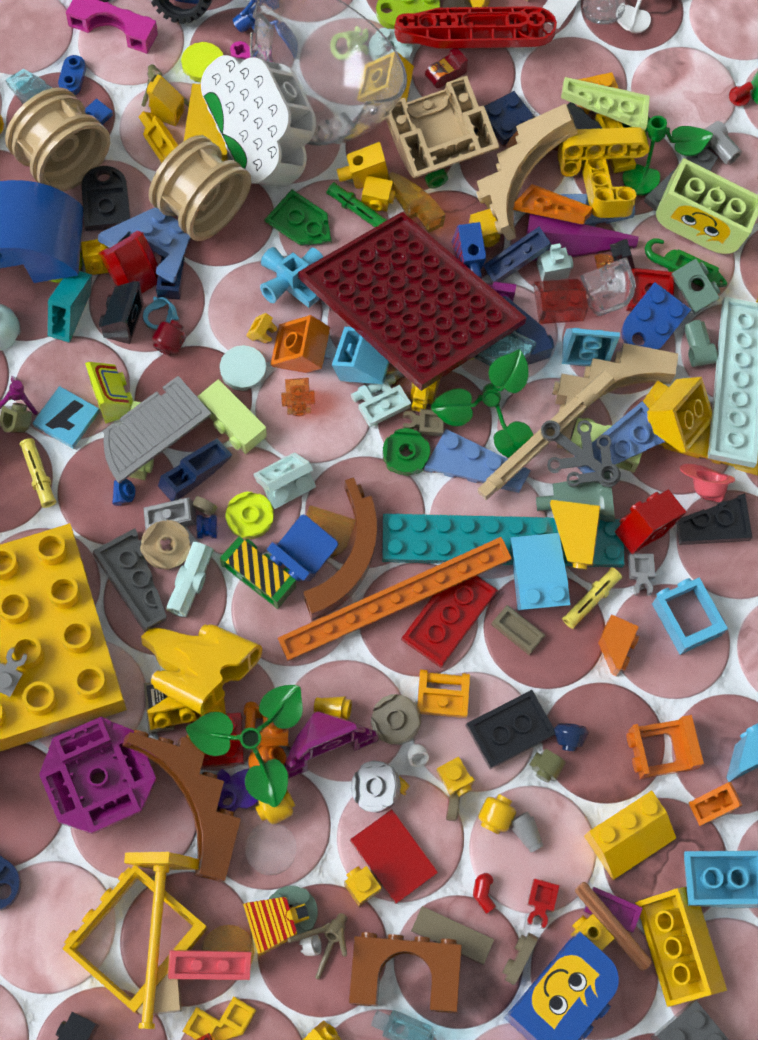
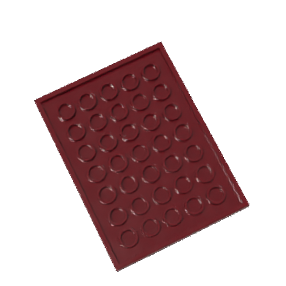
M404 212L395 215L298 272L299 280L421 391L526 323V317Z

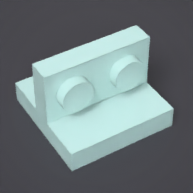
M295 452L253 474L256 482L263 487L274 509L316 487L310 474L313 471L310 462Z

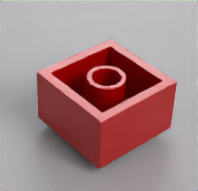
M669 489L661 494L657 491L649 496L646 502L639 501L630 508L631 513L625 515L619 521L621 525L616 529L615 533L631 554H634L664 537L682 518L686 510Z

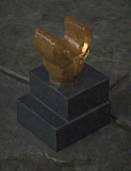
M627 239L610 245L612 255L597 254L594 256L596 263H598L596 264L598 272L605 271L613 263H615L616 269L626 267L627 271L635 268Z

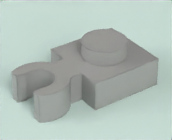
M630 553L628 555L629 580H636L633 593L635 596H638L640 593L639 587H645L647 589V596H650L653 592V585L649 580L655 578L654 554Z
M11 647L7 652V664L0 661V692L9 697L12 695L23 672L17 670V667L23 665L27 659V654L24 653L20 660H14L12 658V653L15 650L14 647Z

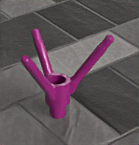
M11 376L12 383L10 384L9 392L0 401V409L11 399L14 401L21 399L32 413L37 415L38 411L24 393L22 382Z

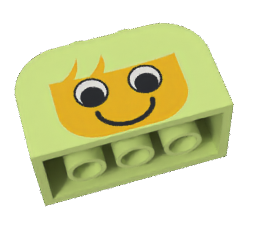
M683 158L671 176L656 210V217L660 224L670 231L713 252L729 254L737 251L751 234L758 217V195Z

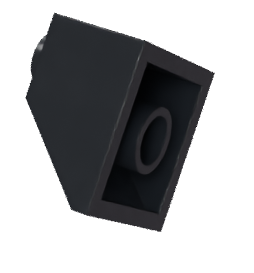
M133 281L116 286L112 295H108L105 315L102 314L99 320V328L102 330L103 338L127 344L131 343L144 305L139 282Z

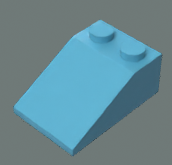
M580 328L566 329L563 337L562 364L590 366L593 358L611 361L620 338V332Z
M559 533L511 537L517 610L570 605L568 579Z
M758 851L684 852L688 906L758 908Z

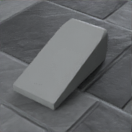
M188 497L144 507L145 530L156 522L167 520L176 521L183 527L197 525L196 509L192 505L193 501Z

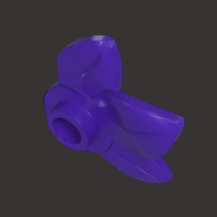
M223 769L216 774L218 775L217 779L224 781L217 807L218 811L219 809H225L235 812L238 808L249 809L258 802L257 799L248 793L245 786V777L249 769L238 771L232 776ZM226 798L232 799L230 805L223 804Z

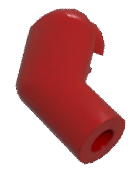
M489 873L478 875L473 888V897L486 914L497 907L488 895L490 885L494 881Z

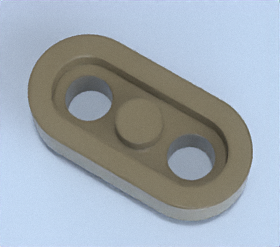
M529 932L527 936H520L514 948L518 950L515 959L509 958L502 973L506 974L505 981L512 985L516 984L537 943V936Z

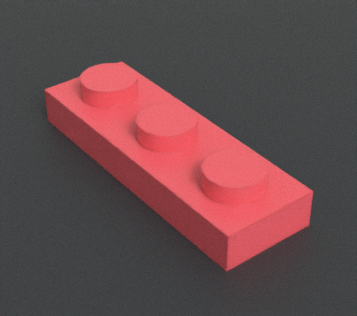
M169 950V979L250 980V951Z

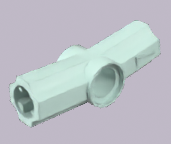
M193 541L186 562L180 567L176 576L175 589L166 607L167 611L179 617H187L196 594L200 593L204 585L205 571L214 551L213 548Z

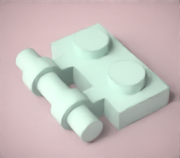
M393 374L385 377L383 384L363 385L358 388V391L351 394L354 402L361 399L365 401L359 404L358 409L369 427L411 408V402L400 385L394 388L390 387V385L396 383ZM379 390L383 392L382 394L375 397H372L371 395Z

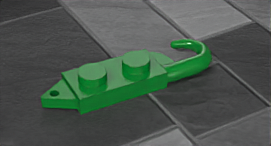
M653 238L646 243L644 250L647 258L667 268L669 272H674L697 259L698 263L703 262L709 272L706 276L710 283L714 281L718 287H727L728 283L718 271V267L680 249L669 251L665 257L654 253L652 246L657 243L663 244L664 240ZM692 281L693 283L704 288V284L702 281Z

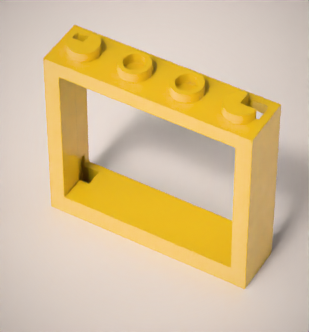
M133 866L131 869L128 867L124 873L120 874L118 877L120 882L114 889L110 887L100 898L102 903L96 910L92 908L86 913L82 919L84 924L77 931L74 929L68 934V938L64 941L65 946L62 949L128 1008L138 1014L137 1010L144 1002L145 984L131 998L77 951L137 880L154 893L155 881L140 868ZM165 891L164 902L192 926L173 950H191L208 928ZM169 955L158 967L156 987L168 974Z

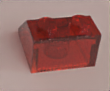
M579 279L536 281L533 283L539 324L584 321L588 311L585 287Z

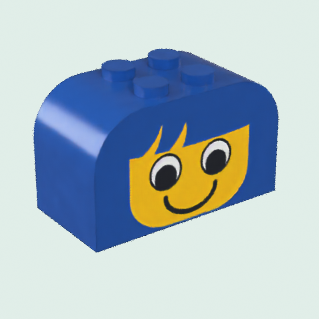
M579 931L568 940L504 1019L527 1040H584L594 1029L591 1023L598 1018L601 1019L611 1008L608 1002L615 995L619 984L616 966L606 954Z

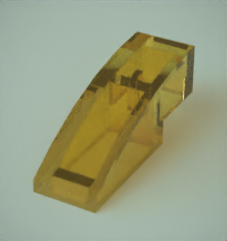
M394 172L388 174V180L393 181L392 190L396 191L395 198L409 218L412 219L417 216L428 233L444 226L445 213L428 193Z

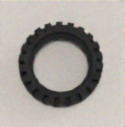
M153 0L151 4L153 7H158L156 11L159 14L161 12L164 13L163 18L168 19L170 17L171 22L176 23L179 21V24H184L199 19L207 11L212 0H199L198 4L191 9H182L174 6L169 0Z

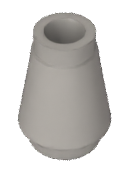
M525 812L514 818L511 829L526 848L529 849L530 853L541 848L543 843L534 816L531 817L528 812Z

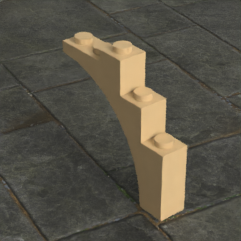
M566 104L517 125L516 128L519 135L515 137L518 144L497 153L499 163L496 164L498 172L477 181L479 191H476L480 203H485L487 208L491 209L493 216L497 217L498 221H495L496 229L499 234H504L507 241L516 238L513 207L525 179L535 165L549 151L561 142L578 134L573 117Z
M623 343L621 351H616L614 362L593 358L590 366L585 367L583 377L562 373L559 382L555 381L552 395H556L555 404L560 405V411L603 370L614 378L615 383L600 397L617 388L637 383H656L660 381L664 384H671L676 374L678 353ZM578 417L561 432L568 439L571 437ZM557 443V448L564 449Z

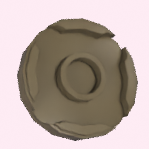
M390 694L375 704L371 717V726L374 731H377L380 740L391 745H402L411 741L417 735L421 726V713L412 699L403 695Z

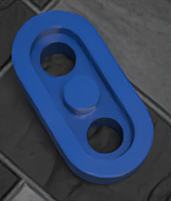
M71 55L64 60L58 80L59 88L68 89L74 95L81 91L86 73L85 61L81 56Z

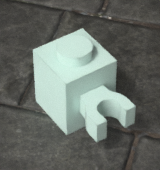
M560 243L551 245L549 251L538 256L536 263L542 283L566 279L569 277L571 269H573V259L571 255L568 256L566 247L561 248Z

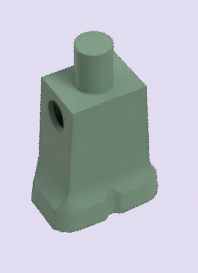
M610 472L604 473L606 479H611ZM579 479L571 480L570 482L577 483ZM567 481L553 483L554 495L536 497L537 511L552 510L550 506L551 500L597 505L601 508L599 520L615 522L612 487H604L599 482L581 483L576 488L570 487Z

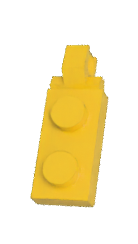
M143 111L138 117L145 127L143 136L162 163L178 144L158 116L151 112Z

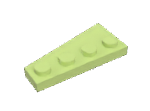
M568 77L564 78L562 99L631 127H640L646 130L649 95Z

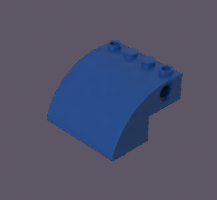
M25 180L0 181V268L24 265L34 283L78 276L83 224L82 204L67 193L42 183Z

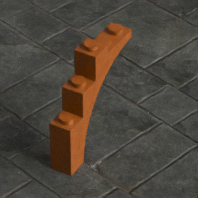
M134 730L133 733H128L124 738L122 746L142 753L162 767L176 782L188 802L197 832L199 870H195L194 875L217 882L225 881L241 818L234 817V812L225 809H219V812H216L224 781L217 779L218 775L210 772L200 774L205 753L192 743L188 735L181 737L177 740L176 745H173V740L159 737L158 740L149 738L148 733Z

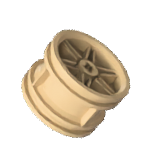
M60 87L44 90L25 102L11 119L6 130L5 142L9 152L21 164L30 166V173L38 183L49 185L65 192L79 186L88 171L102 164L109 151L110 135L108 130L94 116L86 114L82 102L71 91Z
M196 135L179 144L159 166L149 188V201L163 215H177L180 229L187 233L191 239L204 241L221 231L237 214L249 193L251 175L234 160L222 161L220 148L212 143L208 137Z

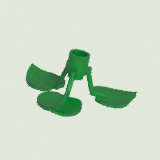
M648 116L645 132L646 134L648 133L651 144L646 166L636 164L635 169L624 171L623 183L625 187L634 189L636 195L641 196L649 194L659 185V171L649 167L655 142L663 140L665 135H667L670 143H675L674 149L677 153L684 156H695L704 150L712 139L713 133L693 126H680L672 131L671 136L670 128L667 127V120L663 116H653L651 119ZM622 123L624 128L631 127L627 124Z
M517 349L512 353L497 358L490 365L488 374L491 383L483 387L482 395H478V398L473 403H471L472 395L468 390L455 388L437 397L431 405V410L448 425L462 426L471 420L473 416L471 407L477 406L480 401H483L488 407H495L503 429L494 434V445L502 455L510 458L533 436L531 428L526 423L515 421L507 427L499 404L501 392L504 388L510 393H518L527 384L529 372L523 352Z
M298 685L279 686L263 696L259 705V711L264 717L269 719L261 726H258L257 729L250 727L244 729L240 735H231L233 723L227 715L221 712L207 713L186 727L187 734L192 743L208 755L221 756L226 754L230 749V740H240L243 747L253 750L259 765L253 766L248 770L245 777V786L252 797L272 807H277L286 794L288 773L285 766L277 759H271L264 764L258 750L262 743L260 732L269 726L272 721L276 727L281 729L291 728L299 722L302 716L303 704L301 687Z

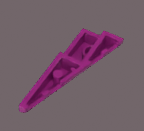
M535 214L529 215L526 232L527 235L540 226L552 245L560 243L561 248L566 247L568 256L571 255V257L597 254L599 251L610 250L611 244L624 239L628 240L629 247L636 248L639 239L638 236Z

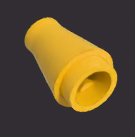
M346 696L316 697L314 712H322L347 720L350 718L352 711L351 699H346Z

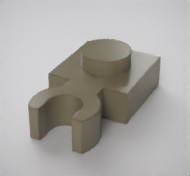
M421 409L419 415L412 411L404 412L403 418L410 419L412 423H403V428H419L421 435H443L444 421L432 410Z

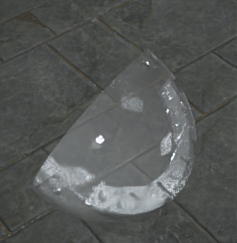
M341 0L257 1L252 17L255 18L254 32H250V57L284 64L294 71L316 117V129L312 139L307 144L317 146L335 145L355 140L376 128L392 112L405 91L407 74L403 62L393 45L367 18Z

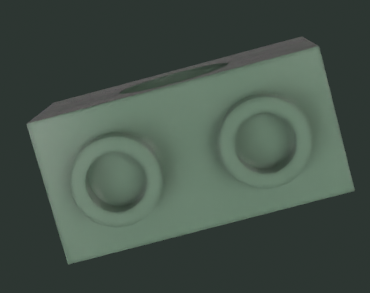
M697 259L674 271L671 275L694 315L718 301V294L721 293L717 284L714 281L710 283L706 275L709 272L704 263H698ZM700 280L703 282L704 288L701 291H694L691 288V282Z

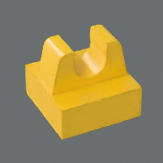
M267 313L257 316L246 337L252 341L270 342L272 338L267 335V330L271 333L277 331V327L272 322L273 317Z

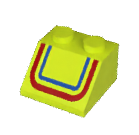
M85 363L105 424L119 420L131 410L133 404L131 393H126L123 387L127 385L123 372L118 373L115 364Z

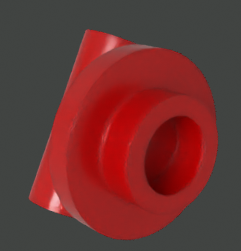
M747 82L742 86L733 87L729 93L731 103L736 106L748 104L751 98L750 91L753 89L752 83Z

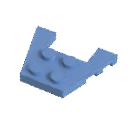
M155 207L98 234V241L110 248L128 238L130 234L137 230L143 232L151 250L165 258L158 265L156 274L171 283L176 281L177 273L180 270L182 259L191 239L187 233L180 229L177 219L172 216L163 215Z

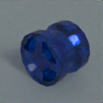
M197 515V539H203L205 536L217 539V515H211L210 517Z

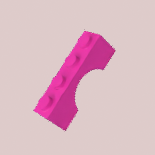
M72 0L66 11L68 26L86 33L100 26L116 27L126 35L129 48L148 54L158 35L156 20L133 13L128 9L113 6L108 2Z

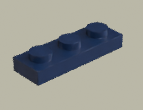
M539 226L486 262L483 267L493 282L500 283L549 250L552 244Z

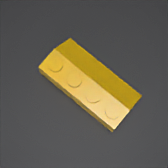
M687 887L677 888L635 902L637 906L643 908L640 919L667 1007L727 991L701 906H688Z

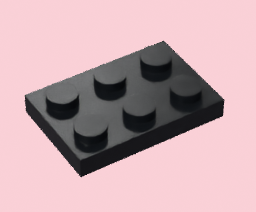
M533 690L479 716L465 725L489 769L556 736L554 727Z

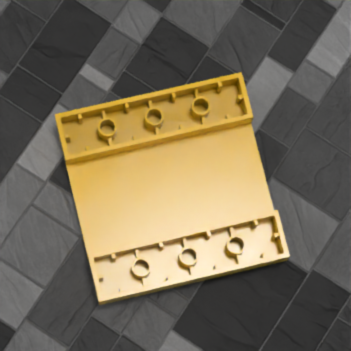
M70 523L0 545V661L7 664L6 656L11 647L15 648L12 653L14 660H20L24 653L27 654L25 663L17 667V670L23 672L12 695L9 697L0 692V751L83 725L99 717L104 718L127 710L88 584V577L76 537Z

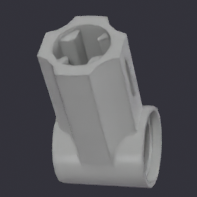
M716 121L704 129L713 133V137L706 148H712L726 165L735 162L742 151L729 138L726 126L722 122Z

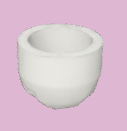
M412 745L407 751L409 763L414 767L423 766L429 760L427 750L422 745Z
M318 935L300 940L299 945L303 947L300 951L304 955L316 956L321 953L322 946Z

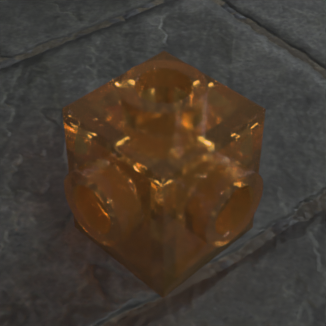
M309 378L285 379V392L281 393L282 407L287 406V415L304 416L307 413H311V405L315 404L314 390L309 388Z

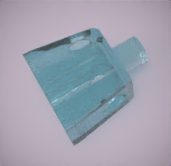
M377 1010L371 1026L383 1031L382 1036L386 1040H434L436 1031L431 1025L396 1010H392L390 1016ZM398 1026H404L405 1029L402 1033H396Z

